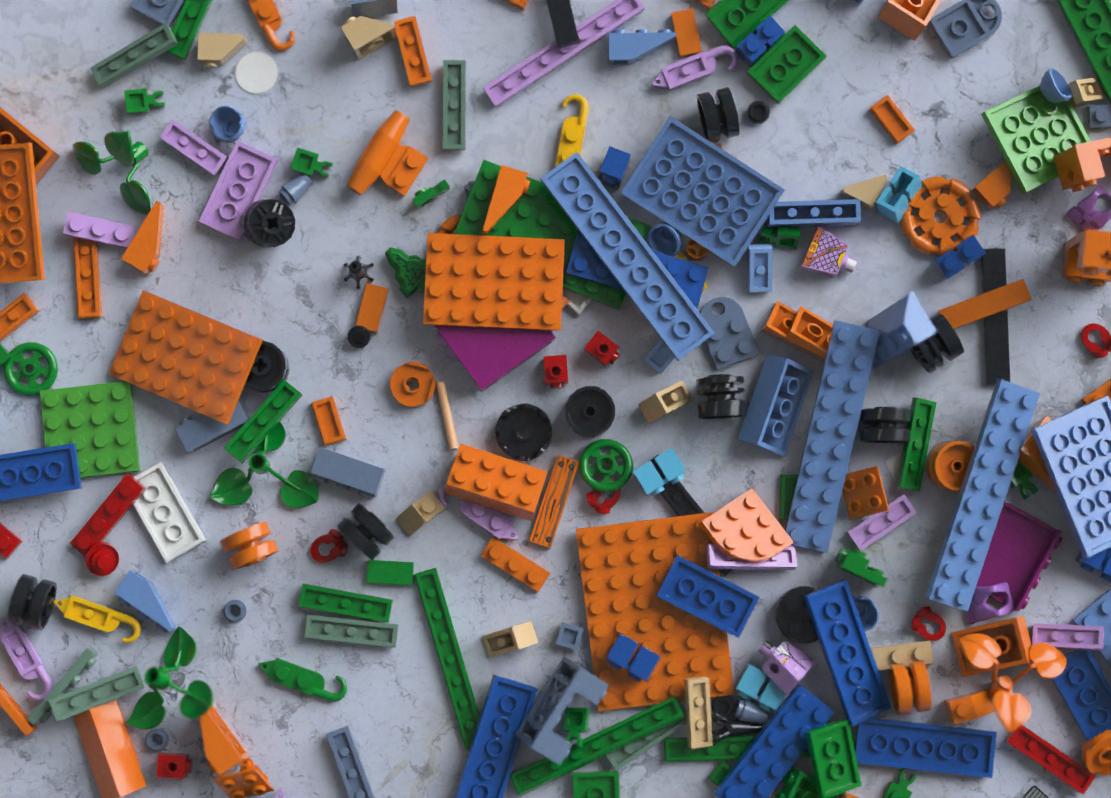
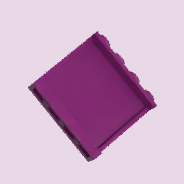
M434 325L481 392L488 389L556 339L552 331Z
M1004 501L976 587L992 586L1007 582L1014 611L1025 609L1030 600L1028 595L1031 589H1035L1041 580V577H1039L1040 572L1048 567L1052 559L1050 557L1052 550L1057 549L1063 539L1060 537L1063 531L1060 529L1056 530ZM992 592L989 595L990 598L1003 605L1006 604V597L1003 592Z

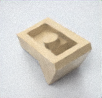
M1097 77L1075 80L1069 83L1072 97L1069 101L1074 109L1106 98Z
M431 490L417 502L411 504L396 520L407 534L411 536L443 511L445 507Z

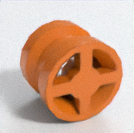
M689 239L686 244V255L691 260L700 261L708 253V249L692 239Z

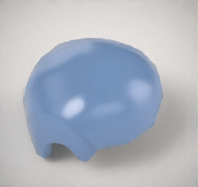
M224 105L212 112L209 125L219 140L232 142L236 141L244 133L245 119L237 109Z
M862 595L853 596L864 631L873 629L879 619L877 605L868 597Z

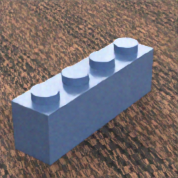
M860 199L777 202L767 218V228H778V226L792 228L858 226L861 222Z

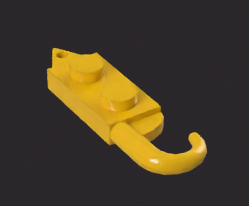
M572 94L563 101L562 107L564 108L570 101H577L580 104L578 117H568L563 122L555 167L574 153L578 152L579 155L581 154L589 111L588 103L581 95Z
M71 595L70 598L54 601L63 612V617L105 632L116 630L120 622L131 625L134 633L129 638H122L121 641L124 643L134 642L140 636V623L133 616Z

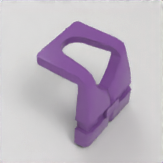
M1101 185L1089 196L1081 200L1076 207L1073 206L1067 211V216L1076 225H1080L1082 231L1085 229H1102L1111 218V209L1097 211L1095 207L1097 197L1100 195L1106 196L1111 202V195Z
M1002 582L992 586H977L975 588L969 609L965 611L968 624L982 622L1014 611L1008 583ZM992 592H1003L1005 594L1006 604L998 610L986 603L987 598Z

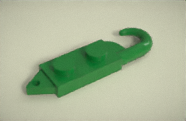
M280 658L259 663L260 667L269 676L268 680L329 702H337L344 698L347 693L346 681L338 675L335 679L340 682L341 690L338 693H331L324 690L325 680L323 675Z

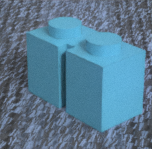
M900 166L890 181L891 188L887 186L876 201L879 213L896 223H899L903 214L908 209V200L912 201L922 187L920 176Z
M673 448L654 458L665 479L662 480L651 460L633 471L646 495L651 493L655 496L665 490L663 485L671 481L672 484H675L684 478L682 473L686 472V469Z
M747 663L735 686L739 690L738 695L749 701L751 697L760 701L758 706L769 712L772 708L777 710L786 694L768 677L760 694L757 695L767 674Z

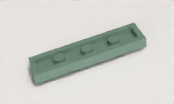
M164 23L90 69L98 86L103 89L176 46L178 42L170 26Z
M443 60V151H466V60Z
M307 615L304 638L396 648L399 624Z
M87 648L28 717V721L33 725L40 722L44 724L50 718L52 712H50L51 706L48 700L65 694L70 687L74 688L81 681L82 677L80 675L85 669L90 670L97 661L95 657L98 655V652L94 648Z
M135 666L48 701L55 720L58 722L145 687L138 668Z
M680 700L678 703L685 716L684 719L607 755L616 771L687 724L686 709Z

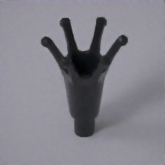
M357 256V261L351 262L350 265L344 264V267L349 268V274L344 278V281L347 282L350 278H353L356 281L357 289L361 288V279L367 278L370 282L374 280L367 274V268L373 267L374 264L365 265L361 263V256Z
M713 711V715L719 719L711 716V721L716 722L719 726H723L722 729L712 731V734H720L713 740V745L729 737L759 733L763 728L762 724H752L751 722L726 718L718 714L717 711Z

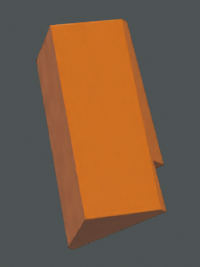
M777 301L760 331L824 362L833 325L802 306L796 312Z
M117 699L73 716L101 798H119L147 786L139 765L141 762Z

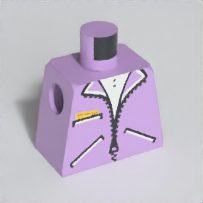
M766 640L758 650L768 659L763 665L762 670L787 695L816 662L787 641H784L776 648Z

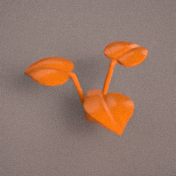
M969 634L959 639L964 655L971 665L978 669H988L994 664L993 677L991 678V681L994 683L990 686L989 693L993 698L995 713L1009 733H1012L1029 718L1031 712L1029 703L1022 695L1012 694L1013 685L1033 668H1036L1040 677L1052 679L1059 676L1066 667V657L1061 651L1052 645L1037 643L1029 651V659L1033 664L1012 680L1008 676L997 677L998 661L996 658L1001 654V649L997 642L984 634Z

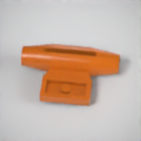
M394 110L376 130L356 162L347 184L350 190L362 196L380 176L386 186L403 197L406 195L429 159L410 146L400 145L410 121L408 117Z

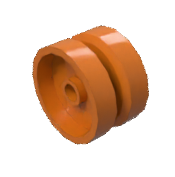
M944 441L937 444L929 452L926 459V472L930 481L936 487L943 490L960 491L975 446L965 441Z
M266 521L245 528L220 540L224 552H232L239 549V552L231 555L228 559L232 571L257 564L279 552L274 540L259 542L271 533Z
M924 661L910 662L908 672L903 664L890 665V688L896 714H910L912 703L917 712L931 711V688Z

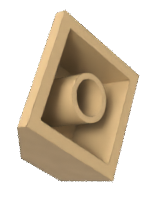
M363 16L358 18L351 17L341 27L358 61L397 39L392 24Z

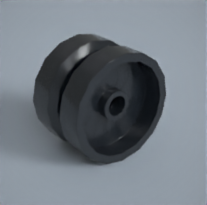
M728 87L717 89L715 101L709 92L697 94L698 112L705 138L710 142L719 141L721 128L727 138L739 136L738 113L730 89Z
M262 341L245 385L261 393L273 392L283 380L286 381L290 369L285 353L273 343ZM265 363L267 365V368H263L262 372L260 370L261 364Z
M585 386L577 389L569 397L566 403L565 418L568 426L576 434L594 438L604 434L611 427L615 418V405L612 397L605 390L596 386ZM592 407V410H595V413L592 416L586 414L587 408Z
M874 407L861 410L860 422L874 425V427H864L860 430V442H910V430L905 427H896V425L910 422V409Z
M358 503L351 510V514L359 524L356 525L349 518H344L337 525V528L363 554L373 561L380 553V548L373 539L375 538L379 543L387 546L395 537L372 511L369 512L363 505Z
M21 575L10 600L8 621L18 625H23L27 621L28 627L42 631L48 623L54 607L57 584L45 579L38 583L37 578L34 576Z

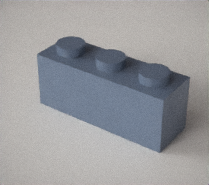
M239 399L229 425L199 413L200 415L194 419L187 417L180 421V426L176 427L175 430L187 453L192 454L241 428L249 420V417Z
M319 447L310 473L316 475V480L328 483L330 479L337 482L336 487L348 491L350 487L359 489L357 494L371 498L372 494L378 495L386 470Z

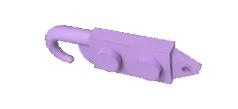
M719 46L704 53L701 52L661 68V73L654 80L652 86L668 88L670 91L711 75L716 67L715 57L723 54H728L732 58V63L727 67V71H730L737 65V53L729 46Z
M444 485L440 490L439 499L445 507H448L449 504L445 500L446 485ZM464 499L461 500L460 512L462 515L498 540H518L512 525L513 521L500 511Z
M2 618L0 640L24 679L40 678L44 685V692L41 695H35L28 691L27 694L34 701H43L53 689L52 681L22 626Z

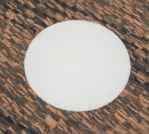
M252 52L240 59L235 74L241 88L249 93L260 94L273 87L278 77V69L275 61L269 55L262 52Z

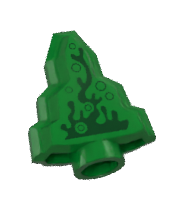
M390 247L385 252L389 265L395 270V279L400 284V292L406 298L417 290L423 293L425 291L426 259L423 260L417 255L408 256L402 250Z

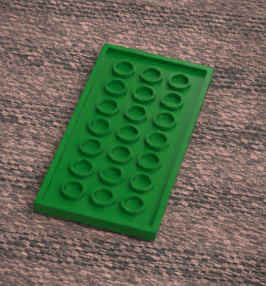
M483 159L454 234L565 239L563 289L620 310L626 294L625 291L565 274L578 229L542 182L527 177L526 179L530 180L527 193H522L520 199L486 235L481 234L501 166ZM626 216L646 242L651 226Z

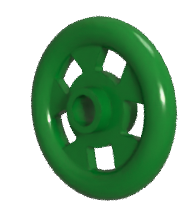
M26 342L16 346L9 352L12 358L4 364V376L8 385L15 392L25 396L40 395V391L48 390L53 385L57 377L58 365L54 354L49 348L40 343ZM33 351V358L24 359L23 353ZM43 357L48 362V366L42 368L41 363L38 361ZM14 362H20L19 372H13ZM28 365H33L34 367L31 373H28L26 370ZM42 373L46 379L39 385L35 379ZM21 377L29 380L27 387L18 383Z
M600 439L592 442L583 450L579 459V472L583 481L590 488L599 492H614L625 486L631 478L633 460L630 452L621 443L611 439ZM610 448V455H600V449ZM621 455L624 464L617 466L615 457ZM590 457L596 458L595 467L588 466ZM603 463H609L610 468L608 470H604L601 465ZM596 472L604 477L601 483L592 478ZM618 472L621 477L613 482L609 477Z

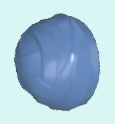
M1048 69L1041 78L1040 83L1043 97L1048 102L1055 104L1068 101L1072 97V92L1067 81L1056 69Z
M660 222L650 228L647 243L652 251L673 257L681 249L682 236L679 230L666 222Z

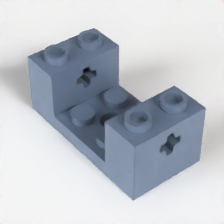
M564 656L515 735L530 748L560 765L562 760L568 756L572 746L561 735L552 730L559 723L564 709L571 704L575 692L597 705L605 697L609 685Z

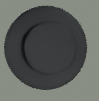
M762 101L751 103L747 110L749 120L755 124L764 123L770 114L769 107Z
M357 325L349 330L347 338L353 347L363 348L370 341V332L364 326Z
M727 695L718 696L712 700L711 709L712 712L717 711L721 716L728 717L734 710V703Z

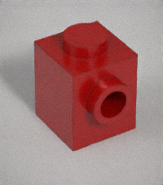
M600 331L596 332L584 348L585 352L605 367L608 363L613 365L620 356L617 352L620 347Z
M566 355L544 356L545 384L550 385V389L564 388V384H568Z
M168 752L158 754L156 777L185 779L188 777V773L192 772V760L189 759V754Z

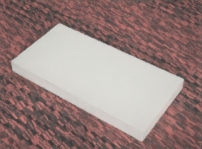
M159 462L134 477L146 489L133 506L165 563L174 560L206 541L163 462Z

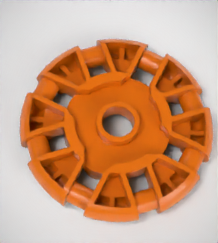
M943 176L924 179L921 181V189L916 193L912 201L908 200L909 207L900 220L904 236H908L911 241L910 244L915 249L926 255L935 254L937 257H940L951 249L956 252L958 244L970 236L974 235L976 237L978 234V221L981 220V211L977 198H973L969 192L970 189L956 179H943ZM941 188L948 189V194H940ZM926 191L929 197L924 201L921 194ZM961 197L966 202V205L963 207L956 201ZM912 208L918 209L917 217L911 215ZM937 211L943 212L946 216L945 222H936L934 213ZM964 218L969 219L968 226L962 225ZM919 227L923 234L918 236L914 229ZM955 233L959 237V240L956 242L950 238ZM932 238L940 239L939 246L932 245Z

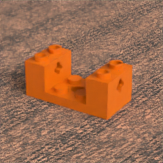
M1111 137L1075 145L1053 156L1062 190L1072 189V192L1086 189V187L1096 185L1098 179L1105 177L1100 156H1111Z
M1085 229L1065 242L1061 278L1068 279L1069 283L1077 284L1082 283V281H1090V285L1104 286V283L1110 282L1111 232Z

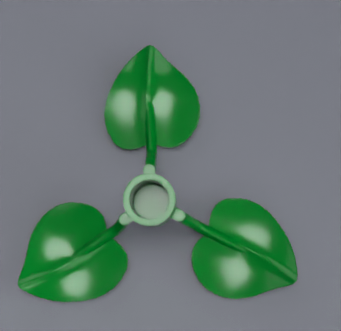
M130 130L112 131L105 135L104 143L107 151L112 156L104 159L99 158L98 150L90 143L79 141L73 144L72 147L78 163L89 174L97 175L101 172L100 164L113 159L124 167L133 166L125 179L126 183L120 185L121 195L126 204L133 210L142 214L150 212V198L146 189L138 181H131V177L136 169L140 167L139 162L145 159L149 153L147 147L140 141L132 145Z
M279 422L255 449H263V451L250 456L248 460L250 468L248 469L247 478L240 469L229 468L224 470L217 478L210 497L218 503L231 506L246 502L253 492L251 485L247 483L251 480L253 472L257 474L269 472L284 482L285 485L280 490V496L282 501L291 508H303L317 503L319 490L314 479L304 471H292L287 480L270 468V462L264 456L267 453V449H279L286 438L285 428Z
M177 627L167 644L163 658L166 667H151L146 671L144 680L154 692H147L138 700L132 715L127 720L129 725L143 730L157 727L166 715V709L162 705L164 698L159 690H164L168 687L184 694L179 707L182 715L189 719L201 717L212 707L213 691L206 682L194 680L189 684L186 691L172 684L171 677L167 673L168 671H177L179 665L183 667L189 665L196 655V642L182 627Z

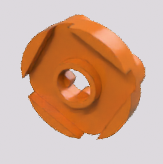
M412 361L394 370L390 379V388L393 396L400 404L407 407H418L425 405L432 398L436 382L433 373L426 365ZM415 378L419 387L410 391V387L406 385L407 381H412Z
M1105 730L1090 741L1085 742L1081 747L1083 764L1092 774L1100 773L1102 776L1111 774V730Z

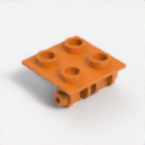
M878 466L846 474L842 493L849 520L889 511Z
M244 758L241 761L240 772L213 778V781L229 798L261 796L267 792L274 791V788L268 783L267 775L263 774L262 770L250 758Z

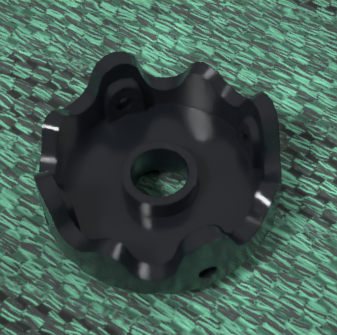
M527 403L518 404L504 410L499 417L495 428L496 440L501 450L507 456L515 460L529 461L542 455L551 443V422L542 409ZM522 426H527L531 431L527 439H521L517 435L518 429Z
M809 586L794 587L782 594L778 599L775 621L779 630L787 639L801 644L818 641L811 617L806 622L801 621L798 617L799 611L807 608L803 596L816 591V588Z

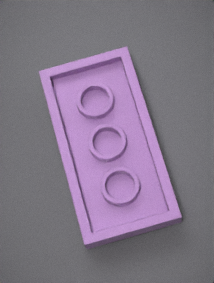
M236 141L198 222L241 242L244 235L241 228V217L244 210L252 202L261 199L279 160L240 141Z

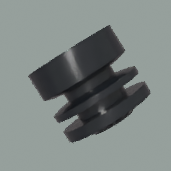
M261 199L252 202L245 208L241 217V228L245 237L251 243L258 246L277 247L285 244L292 237L295 230V217L287 204L279 200ZM267 219H274L272 221L274 227H267L269 224Z
M940 313L929 318L937 332L909 348L916 361L930 374L936 370V366L940 368L944 365L941 355L947 360L952 361L964 353L963 345L948 320Z
M714 374L696 379V386H707V389L697 391V395L707 396L708 400L698 403V419H723L746 416L745 400L735 399L736 394L743 393L745 390L744 388L734 387L735 384L744 383V377L731 374Z

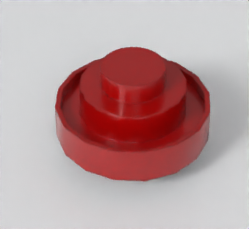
M98 542L87 549L84 561L92 574L106 576L117 568L119 555L113 545L107 542Z

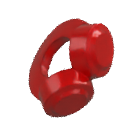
M1096 323L1088 324L1083 328L1081 341L1084 347L1095 358L1107 356L1108 352H1111V335L1108 330ZM1097 330L1101 334L1100 340L1104 343V348H1101L1097 343H1092L1088 339L1090 331Z
M594 489L586 494V500L591 508H595V511L598 513L609 514L611 508L620 498L621 489L614 491V496L610 499H605L602 504L598 503L601 492Z
M331 529L328 534L315 539L310 547L312 558L317 562L327 563L335 560L337 557H345L348 545L342 541V533ZM326 543L328 545L335 543V547L330 550L327 556L320 554V544Z
M925 606L916 612V616L912 618L911 629L927 640L937 641L945 635L946 624L941 616L932 612L930 606ZM925 618L929 622H937L939 631L936 634L928 633L926 626L921 623V619Z

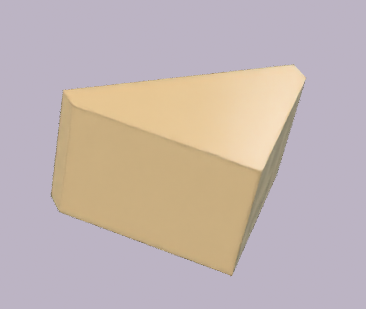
M885 174L844 187L840 191L841 196L849 200L860 199V205L871 210L887 180V176Z

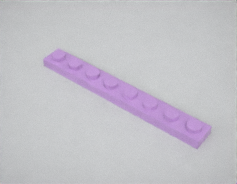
M640 0L614 1L576 26L580 43L558 48L556 40L484 86V92L495 108L643 12L645 7Z

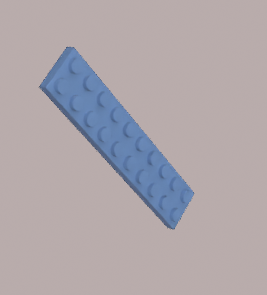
M578 152L540 178V181L677 361L681 360L715 334Z
M834 320L785 527V532L794 542L792 545L828 553L880 334L878 329Z
M997 379L925 598L968 611L1021 453L1020 448L1023 446L1040 393L1002 379Z

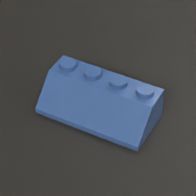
M913 292L868 320L867 327L880 330L872 366L874 369L937 332Z
M767 354L740 429L738 440L785 457L814 371L788 358Z

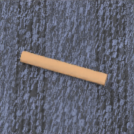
M445 381L436 383L449 449L452 450L459 447Z

